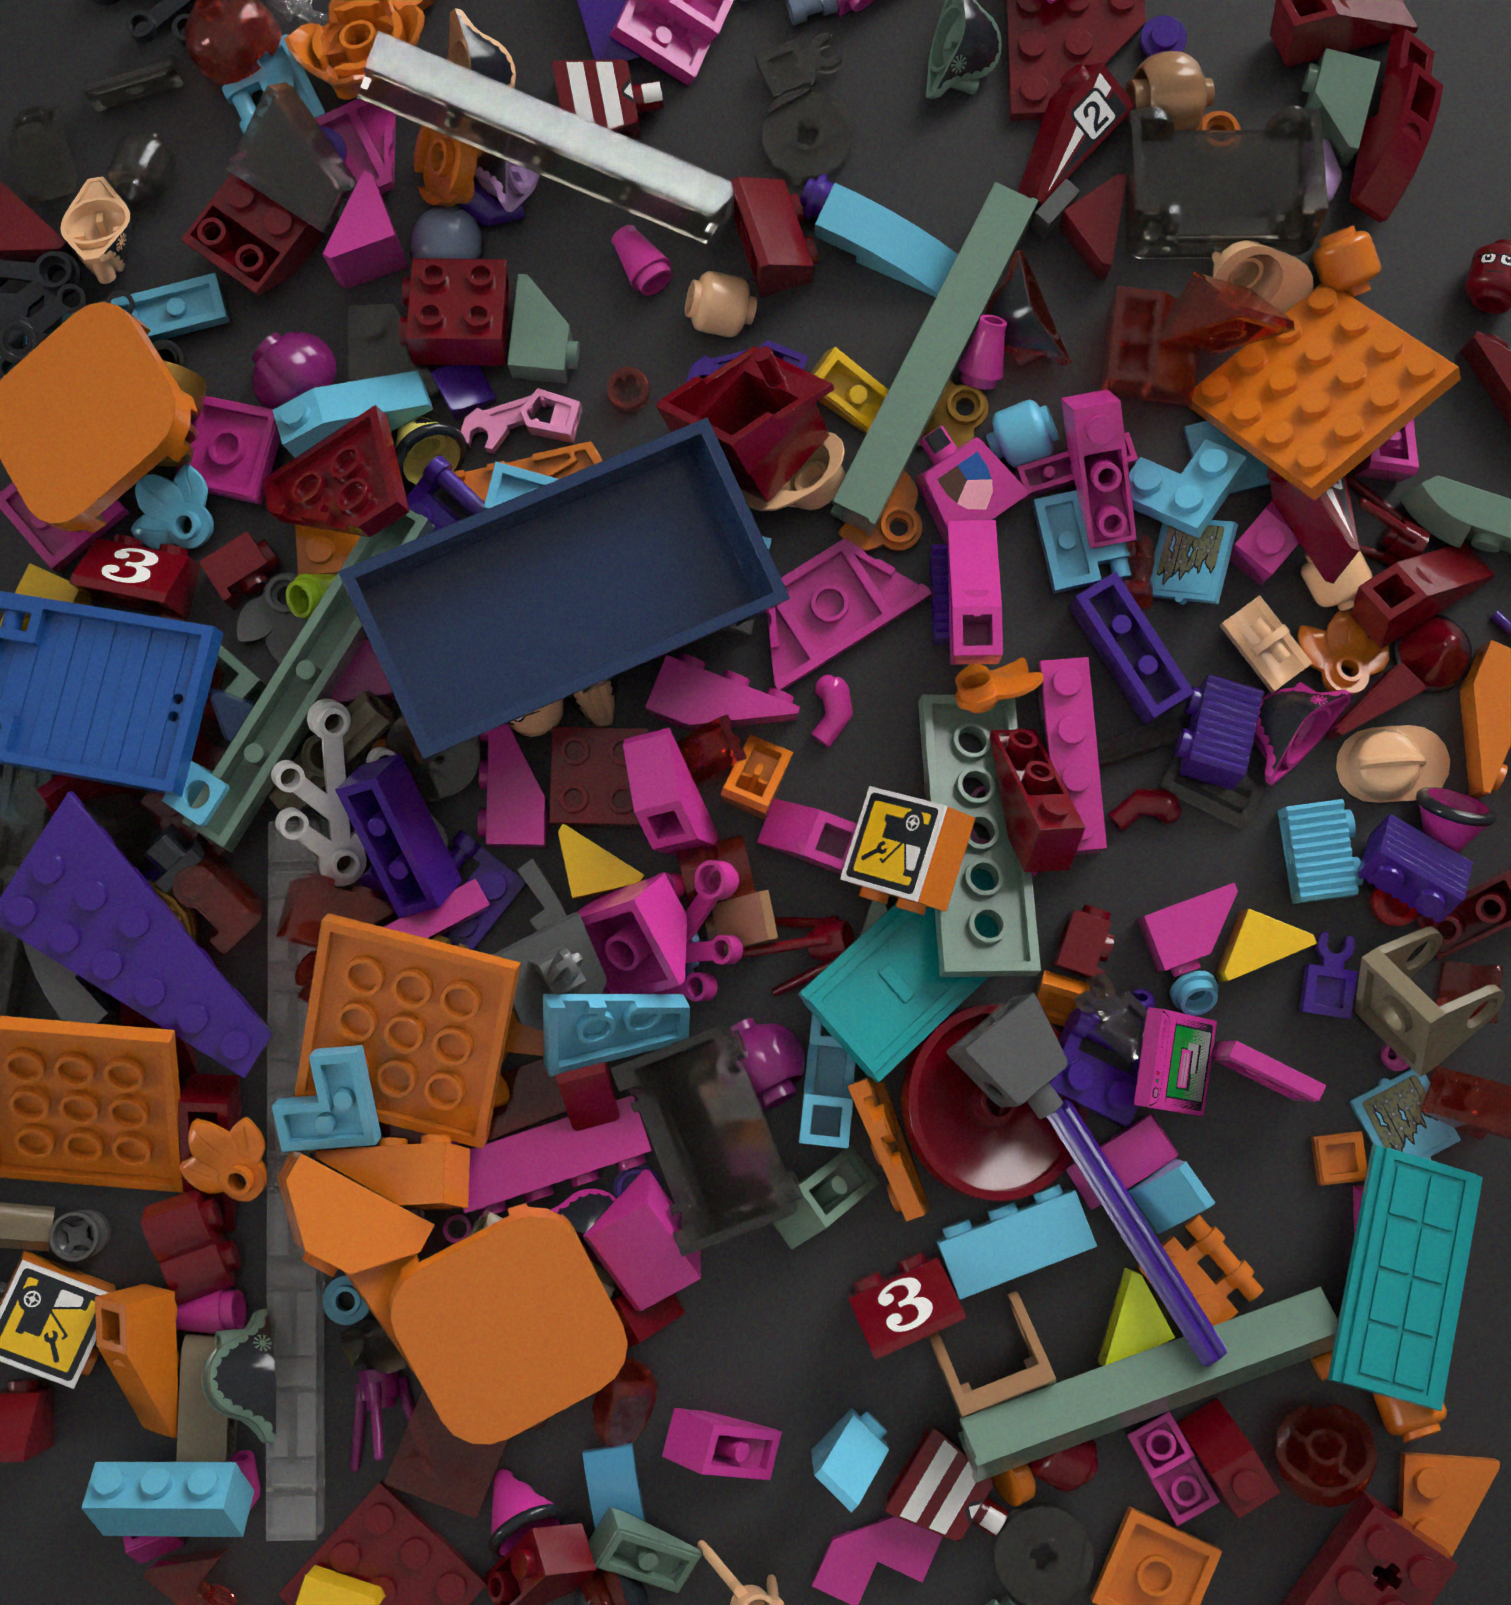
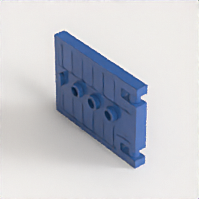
M0 591V610L5 613L0 627V764L182 797L223 632L210 625ZM24 617H30L27 631L21 630Z

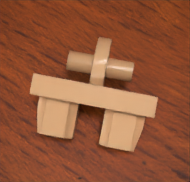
M1260 595L1219 625L1271 693L1312 664L1311 660L1290 635V630L1287 626L1280 622Z

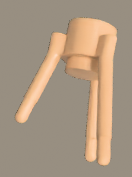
M704 1540L698 1541V1549L701 1550L705 1559L734 1593L730 1605H784V1602L779 1597L778 1584L773 1574L767 1577V1593L759 1586L753 1584L743 1586L714 1550Z

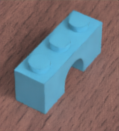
M811 1013L798 1142L848 1148L853 1098L847 1086L854 1083L856 1062L813 1013Z

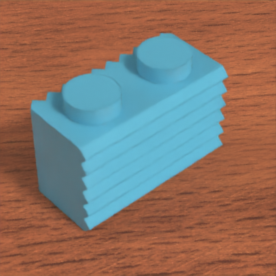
M1343 799L1287 806L1277 811L1292 905L1358 895L1359 889L1357 885L1363 884V878L1359 879L1358 876L1361 861L1359 857H1352L1350 838L1355 837L1356 833L1355 819L1350 809H1344L1345 803Z

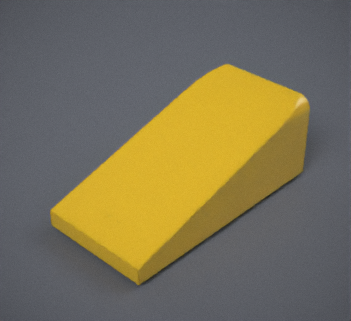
M833 347L824 353L810 372L832 383L835 390L818 401L867 434L889 390L837 347Z

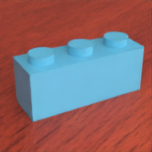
M1055 1184L1034 1193L1035 1201L1017 1208L1015 1201H1011L988 1210L987 1212L990 1217L988 1220L971 1225L968 1218L942 1228L944 1237L936 1239L935 1242L959 1300L1097 1247L1076 1191L1070 1188L1062 1190L1060 1184Z
M95 1462L81 1508L103 1536L243 1537L255 1490L236 1462Z

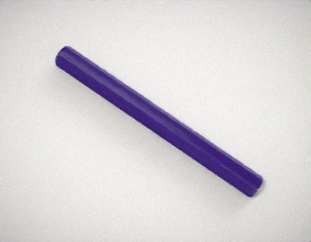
M1063 1100L1061 1107L1047 1116L1048 1120L1200 1363L1204 1366L1214 1364L1227 1354L1226 1346L1070 1100Z

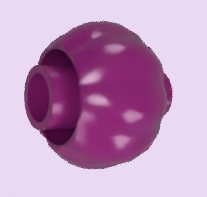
M275 332L257 347L251 358L256 363L251 374L253 392L262 406L270 409H275L313 388L333 385L337 373L336 359L330 347L321 338L305 332H289L282 337Z
M753 1018L745 1019L727 1031L730 1039L719 1053L717 1077L722 1089L729 1098L746 1107L760 1104L763 1111H767L785 1103L797 1094L794 1085L802 1079L805 1069V1053L794 1032L776 1023L755 1024Z

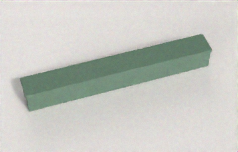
M997 182L994 183L833 499L832 504L834 506L830 515L865 531L866 535L872 537L919 444V440L922 438L958 367V363L977 328L980 316L984 315L1033 218L1038 199L1034 197L1029 198Z
M409 509V513L401 517L396 523L387 526L372 537L360 536L340 570L433 532L435 525L431 524L426 517L421 514L418 515ZM339 573L335 576L212 774L227 783L230 787L218 809L205 827L197 825L187 817H184L182 821L191 829L231 853L275 785L271 778L273 767L282 760H290L310 729L307 723V714L310 707L318 700L330 697L367 637ZM207 784L204 785L191 806L193 809L202 807L208 801L210 789Z
M1321 1287L1214 1325L1215 1331L1227 1348V1354L1210 1366L1202 1365L1185 1337H1181L960 1418L963 1431L958 1433V1437L973 1470L972 1477L974 1482L993 1477L1329 1352L1334 1348L1338 1319Z

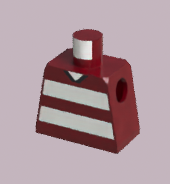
M623 59L552 61L571 163L579 162L637 141L641 138L638 113L664 109L659 80L632 85L628 62Z
M931 1421L882 1501L885 1512L956 1542H960L971 1523L992 1537H995L1008 1515V1510L987 1498L995 1482L993 1477L975 1483L972 1477L973 1470L964 1449Z

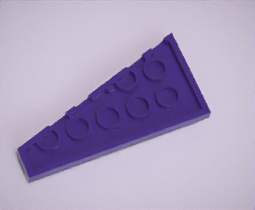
M73 791L68 792L0 897V927L164 1029L175 1030V1036L245 1078L274 1033L241 993L231 986L213 964L212 958L184 929L183 923L140 871L133 867L113 843L114 840L106 830L96 823L83 807L84 804Z

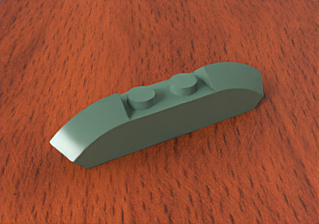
M1439 475L1399 496L1400 501L1409 514L1425 530L1438 539L1460 548L1466 538L1472 540L1471 545L1477 549L1487 552L1503 550L1511 553V499Z

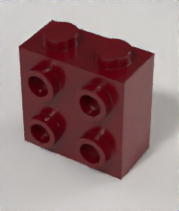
M412 258L411 277H404L402 284L404 306H408V317H400L399 321L401 346H408L412 364L506 366L511 290L506 259Z
M552 727L549 823L553 827H561L562 824H565L570 828L642 829L634 813L623 742L626 738L649 733V730L644 728Z

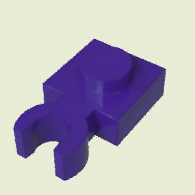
M1320 932L1315 938L1317 944L1314 945L1315 952L1320 958L1319 965H1305L1299 1012L1349 1020L1352 1016L1357 971L1345 970L1344 962L1354 952V937H1343L1341 950L1338 953H1333L1327 946L1329 933Z

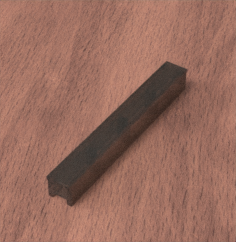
M377 32L364 68L366 73L357 98L707 244L718 224L724 221L731 196L730 181L383 32Z

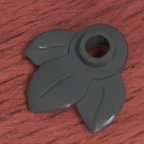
M280 573L273 576L269 583L265 585L263 595L248 601L244 605L237 622V639L244 643L265 639L268 649L279 664L282 663L308 621L305 618L296 617L290 611L288 605H283L280 602L281 594L286 591L289 583L298 576L293 573Z

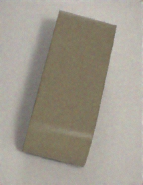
M187 1334L183 1341L180 1362L176 1462H230V1457L236 1452L237 1420L223 1416L213 1410L202 1392L201 1372L206 1359L216 1349L215 1335Z

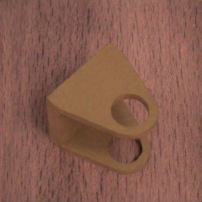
M1017 1291L1008 1293L1007 1298L1030 1358L1023 1360L1027 1369L971 1390L969 1382L960 1385L939 1332L928 1336L960 1418L1056 1384V1377Z

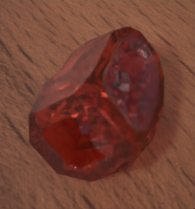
M625 1358V1362L616 1378L596 1392L592 1411L595 1415L594 1432L607 1447L633 1443L646 1429L656 1402L658 1382L645 1364L631 1358Z

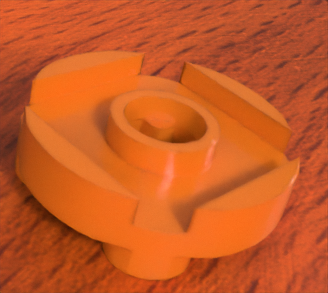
M438 108L433 111V113L437 114L434 121H424L416 141L414 170L415 172L423 173L425 187L418 186L422 198L432 205L453 207L458 203L468 204L474 195L473 179L477 158L481 156L484 149V135L480 129L473 128L469 117L465 113Z

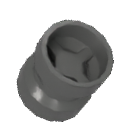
M82 1209L60 1216L53 1223L49 1233V1242L53 1252L59 1258L66 1261H80L98 1255L108 1246L111 1239V1227L108 1219L102 1213L93 1209Z

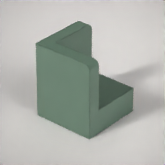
M220 645L219 658L216 661L209 690L217 688L250 700L255 704L267 687V684L231 652Z

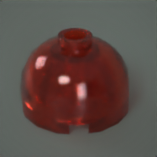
M197 0L184 29L187 52L193 63L206 79L211 77L214 83L218 85L237 83L261 69L257 60L266 51L272 57L277 51L282 37L279 23L259 0Z
M1329 1403V1408L1318 1407L1313 1409L1312 1404L1300 1406L1285 1417L1277 1430L1275 1460L1282 1482L1296 1497L1313 1506L1332 1508L1350 1504L1364 1494L1375 1474L1377 1449L1374 1444L1375 1437L1372 1429L1357 1413L1341 1405Z

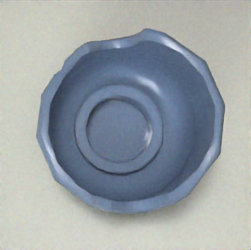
M457 206L434 207L422 214L415 223L410 236L409 254L411 258L478 259L481 255L483 235L476 219L466 210H461Z

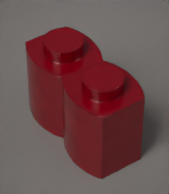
M196 1188L145 1207L140 1221L145 1238L153 1255L160 1263L169 1290L175 1291V1301L178 1305L235 1285L238 1268L242 1267V1259L235 1241H227L219 1228L223 1226V1216L215 1198L208 1199L205 1192Z

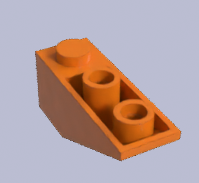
M1493 640L1477 648L1471 667L1459 690L1469 796L1476 799L1490 794L1491 790L1496 792L1499 789L1508 770V766L1503 764L1509 748H1511V648Z
M423 1135L421 1136V1144H408V1139L387 1137L380 1138L378 1146L375 1147L356 1146L315 1151L316 1159L399 1206L423 1211L468 1209L470 1148L451 1144V1136Z
M144 1283L96 1296V1341L99 1351L143 1428L171 1438H177L179 1354L176 1340L178 1310L175 1302V1291Z

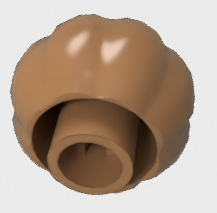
M1164 51L1148 57L1137 67L1134 79L1128 80L1125 86V92L1136 105L1128 114V117L1136 118L1139 129L1146 135L1158 140L1177 139L1191 133L1200 124L1205 108L1212 106L1215 98L1213 80L1204 77L1198 62L1193 57L1180 51Z

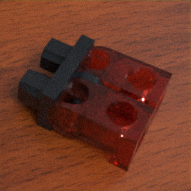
M171 823L150 843V847L144 853V856L161 871L155 883L165 893L173 888L174 896L178 902L186 907L196 908L215 927L210 942L225 955L260 922L265 901L217 854L206 850L209 842L200 833L190 841Z

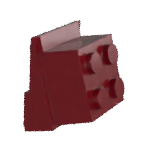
M753 346L704 379L698 376L694 377L662 398L655 406L671 432L708 417L739 487L768 503L830 436L816 402L835 390L832 383L774 356L770 347L757 348Z

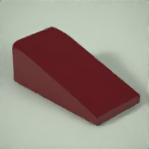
M1398 663L1386 670L1330 727L1325 737L1331 741L1423 692L1427 689L1426 685L1403 663Z

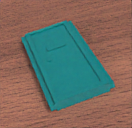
M983 869L971 871L970 877L975 887L984 891L994 888V880L989 872ZM895 903L798 993L806 1007L875 1083L880 1082L988 978L940 977L935 909L927 907L925 915H920L896 907L897 903ZM986 915L975 917V928L980 935L987 938H993L998 935V926L991 917Z
M1378 1145L1371 1147L1327 1380L1416 1406L1442 1411L1483 1177L1388 1147L1384 1148Z

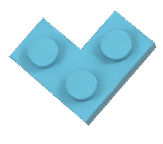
M1205 439L1181 474L1140 457L1129 472L1133 509L1199 539L1248 468L1247 456Z
M363 1045L315 1049L309 1056L317 1095L278 1098L272 1105L281 1151L376 1145L382 1136Z

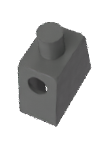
M1034 993L1013 996L946 1051L949 1057L1000 1107H1015L1027 1101L1037 1117L1042 1119L1054 1113L1063 1104V1101L1049 1081L1067 1067V1058Z

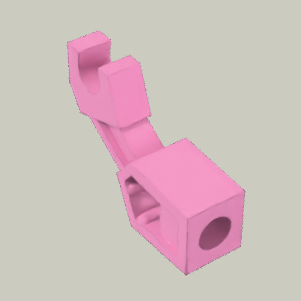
M537 388L531 396L483 411L477 407L464 419L461 432L469 448H471L472 438L476 433H486L488 440L484 448L486 452L495 454L509 435L510 429L526 425L530 435L574 443L583 410L580 401ZM541 406L554 409L550 423L540 422L537 418L531 420V418L535 416V413Z

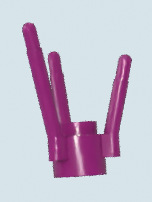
M397 1366L358 1371L359 1383L354 1384L356 1403L350 1470L357 1472L360 1468L366 1409L367 1411L371 1410L374 1459L377 1461L383 1459L382 1409L395 1407V1397L399 1396L426 1470L429 1474L435 1473L436 1465L409 1392L408 1376L398 1378Z

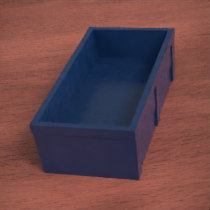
M708 417L338 571L425 762L449 753L456 745L582 691L584 694L605 685L623 672L733 624L739 626L758 618L790 599Z

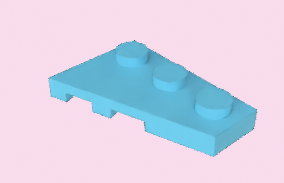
M543 994V1063L549 1077L594 1064L688 1042L690 1006L683 994Z

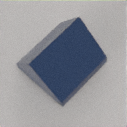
M217 688L209 690L208 697L224 739L231 741L235 738L255 705L250 700Z

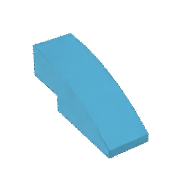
M834 183L815 223V238L856 255V262L934 297H937L958 256L956 252L915 224L837 183Z

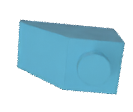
M1173 1159L1127 1189L1152 1231L1157 1234L1178 1225L1215 1204V1201L1188 1163L1178 1159Z

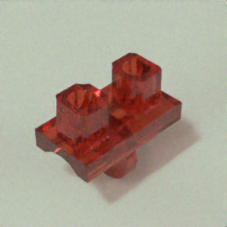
M728 714L714 719L676 742L696 787L747 759L744 750L739 747L741 744L739 736L731 732L732 722Z

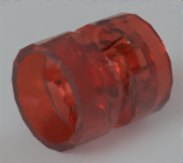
M742 834L716 840L713 849L708 850L704 846L677 851L689 906L698 894L694 884L696 869L702 862L707 860L726 861L737 871L739 885L737 890L728 898L729 900L756 892Z

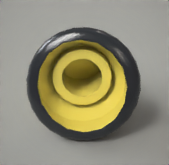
M423 416L399 427L395 452L403 484L414 488L423 477V471L426 466L440 455L453 466L452 472L458 471L467 455V443L462 432L453 425L439 423Z

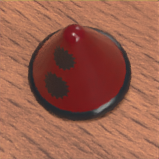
M1436 614L1395 640L1393 648L1395 665L1403 663L1426 685L1427 689L1424 692L1440 693L1457 686L1466 677L1473 658L1472 645L1465 630L1456 621Z

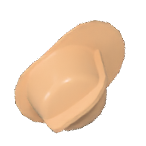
M1242 240L1235 242L1224 249L1222 253L1214 251L1212 254L1214 267L1211 296L1216 305L1227 312L1257 323L1271 325L1296 303L1308 298L1313 292V276L1305 263L1294 256L1262 245L1257 241Z
M828 432L830 436L768 503L741 489L747 505L759 511H775L786 506L811 511L826 506L834 499L846 476L841 465L845 453L843 441L835 433Z
M1412 725L1373 727L1357 731L1344 741L1337 754L1336 762L1339 781L1346 791L1361 801L1373 803L1415 801L1417 791L1422 788H1442L1449 776L1450 770L1448 750L1439 736L1425 727Z

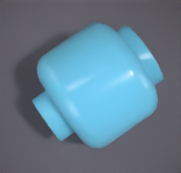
M1025 400L996 412L992 417L994 431L986 434L991 451L998 459L1004 457L1008 465L1015 469L1017 466L1050 456L1054 450L1053 442L1059 440L1055 423L1047 405L1039 407L1033 400Z

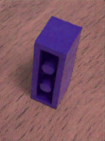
M1117 572L1112 573L1075 596L1068 608L1144 726L1180 705L1195 693Z
M401 753L360 765L335 791L398 917L402 918L439 908L463 880Z

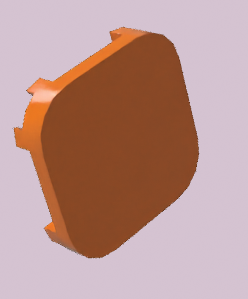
M99 302L83 307L71 315L0 380V460L27 508L37 519L61 531L74 532L86 530L94 533L106 526L107 523L101 515L104 510L166 456L179 462L190 449L183 443L190 428L191 414L198 413L193 397L183 392L147 336L151 330L142 321L118 305Z
M526 1203L508 1208L509 1216L421 1262H419L417 1256L401 1268V1274L391 1289L388 1307L395 1337L442 1423L454 1436L466 1442L491 1445L523 1432L600 1391L616 1378L625 1362L628 1342L622 1321L591 1263L575 1228L563 1213L559 1215L547 1208L528 1207Z

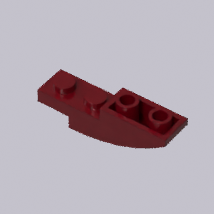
M1407 29L1391 35L1378 115L1365 121L1351 188L1350 203L1378 223L1387 221L1417 170L1433 131L1444 87L1441 82L1431 75L1435 51Z

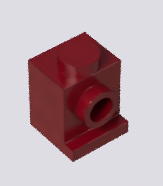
M248 531L199 561L222 600L233 610L242 605L237 597L243 593L245 596H250L262 590L269 583L268 578L277 573L274 567L281 563L266 539L258 543Z
M1084 905L1082 911L1076 909L1070 911L1051 966L1095 982L1103 980L1105 971L1096 967L1098 961L1106 963L1113 947L1115 936L1108 933L1112 923L1109 921L1111 913L1090 905Z

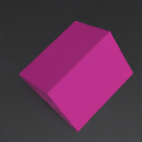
M363 170L323 252V256L339 286L346 289L409 267L389 211L373 174Z
M643 1170L583 1235L586 1243L635 1311H643L701 1279V1243L650 1170Z

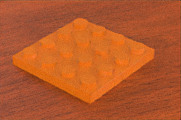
M1319 284L1313 289L1308 298L1299 301L1185 394V398L1190 409L1315 501L1460 381L1461 377L1457 365L1346 292H1335L1332 288L1323 287L1322 284Z
M328 913L321 922L294 1097L317 1095L309 1056L315 1049L363 1045L379 1122L427 1135L451 1136V1141L483 1149L488 1141L521 962Z
M0 1016V1178L183 1193V1178L179 1169L181 1151L178 1102L181 1096L175 1030Z

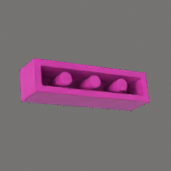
M1127 432L1124 434L1128 468H1131L1138 461V457L1130 434ZM1068 451L1017 466L1014 476L1029 493L1023 498V501L1075 485Z
M475 878L456 888L439 908L402 917L384 928L433 940L437 935H443L488 911L490 904Z

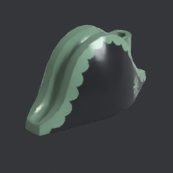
M945 0L929 56L926 98L928 99L941 97L950 87L970 95L975 94L979 87V78L989 74L998 63L1002 48L998 25L993 17L976 0Z
M266 1308L255 1311L244 1329L219 1330L216 1332V1349L210 1353L204 1363L201 1372V1386L204 1397L213 1410L223 1416L243 1422L251 1428L261 1442L273 1443L276 1442V1376L273 1343Z

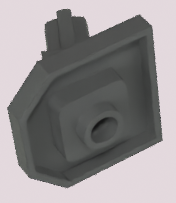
M575 912L492 954L521 962L512 1011L517 1022L543 1031V994H602L607 981L581 916Z

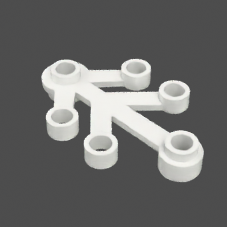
M321 699L310 707L307 714V723L310 730L322 739L326 793L308 780L303 769L290 760L278 762L272 769L271 778L273 783L282 791L293 792L328 819L330 840L310 827L308 818L300 810L293 807L280 811L276 817L275 824L277 830L284 837L300 841L319 856L318 869L325 880L336 886H346L354 883L362 876L367 862L365 849L356 831L354 830L350 835L349 817L335 791L346 780L343 735L349 730L351 718L346 707L333 699ZM331 714H338V725L334 729L327 730L325 727L326 718ZM376 747L368 754L366 763L376 761L383 755L393 756L396 754L386 747ZM293 768L295 770L293 781L288 784H282V773L286 769ZM292 816H298V827L293 831H286V821ZM343 856H350L349 866L344 870H337L338 860Z

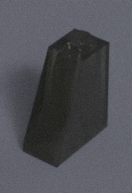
M287 82L268 85L227 170L322 233L334 229L352 195L357 180L295 88Z

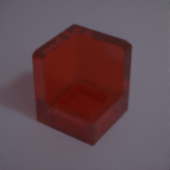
M1443 961L1440 970L1436 1004L1440 1007L1488 985H1496L1501 989L1503 966L1494 964L1481 966L1455 961ZM1488 1001L1480 1005L1469 1019L1477 1015L1486 1006ZM1498 1012L1486 1024H1497Z

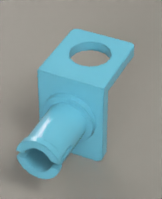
M191 761L182 797L165 794L161 801L197 825L205 827L230 787L227 783L212 774L213 771ZM207 784L210 789L208 801L202 807L193 809L191 806L204 785Z

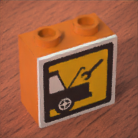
M869 786L840 879L860 886L859 896L879 903L887 904L889 896L898 898L896 907L913 913L925 915L927 907L946 912L976 818L943 804Z
M24 1250L0 1300V1361L74 1389L80 1374L89 1376L100 1352L98 1347L94 1346L96 1342L95 1297L115 1292L116 1285Z

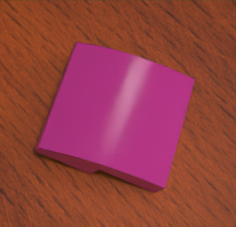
M627 0L609 36L688 86L696 78L711 42L719 34L733 0Z

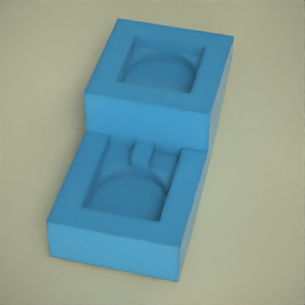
M633 1443L584 1450L582 1454L595 1529L609 1507L624 1511L645 1521Z

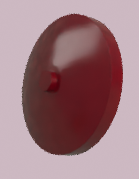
M1003 1004L971 1006L958 1010L943 1020L915 1047L905 1070L901 1093V1110L906 1134L923 1166L934 1178L949 1189L970 1198L987 1201H1009L1032 1195L1057 1179L1073 1159L1047 1117L1039 1119L1027 1101L1015 1107H1000L996 1105L946 1052ZM1051 1025L1056 1035V1038L1059 1041L1061 1033L1054 1026ZM1073 1104L1086 1124L1087 1110Z

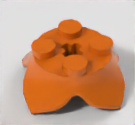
M331 0L328 5V22L326 25L321 26L320 24L313 23L301 25L285 37L284 40L289 52L300 66L329 83L339 98L349 100L356 96H370L384 90L396 91L406 84V71L411 65L413 49L422 32L425 15L415 5H404L396 11L390 0Z

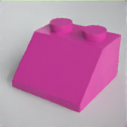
M665 873L598 895L576 912L581 916L607 978L603 994H652L680 986L685 981L687 914Z

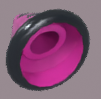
M1439 787L1422 788L1416 793L1423 833L1457 853L1466 847L1487 826L1492 825L1496 821L1497 815L1489 805L1467 794Z
M500 1469L495 1473L491 1538L488 1545L493 1555L498 1557L505 1556L532 1528L564 1524L566 1512L561 1506L552 1503L511 1471Z

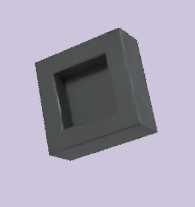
M1065 179L1035 212L1030 229L1041 239L1045 240L1060 223L1064 210L1076 203L1080 190Z

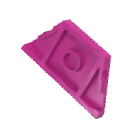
M384 90L370 96H362L313 119L317 127H328L336 131L343 138L347 149L346 160L343 166L337 172L328 175L323 192L312 201L292 204L311 217L316 225L343 213L363 170L373 174L381 194L394 189L397 98L395 91ZM277 137L229 159L234 169L239 166L290 202L287 191L288 182L272 180L254 167V163L260 153L271 142L277 140ZM328 143L319 144L316 148L317 158L319 160H326L330 157L332 152Z
M845 538L781 578L790 599L767 612L775 689L781 691L787 689L932 596V592L922 583L919 585L896 572V568L881 559H874L867 555L864 549Z

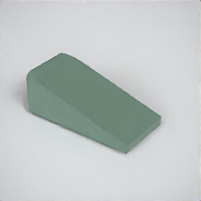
M612 1507L608 1508L588 1541L596 1568L675 1593H679L702 1556L700 1549L629 1513Z

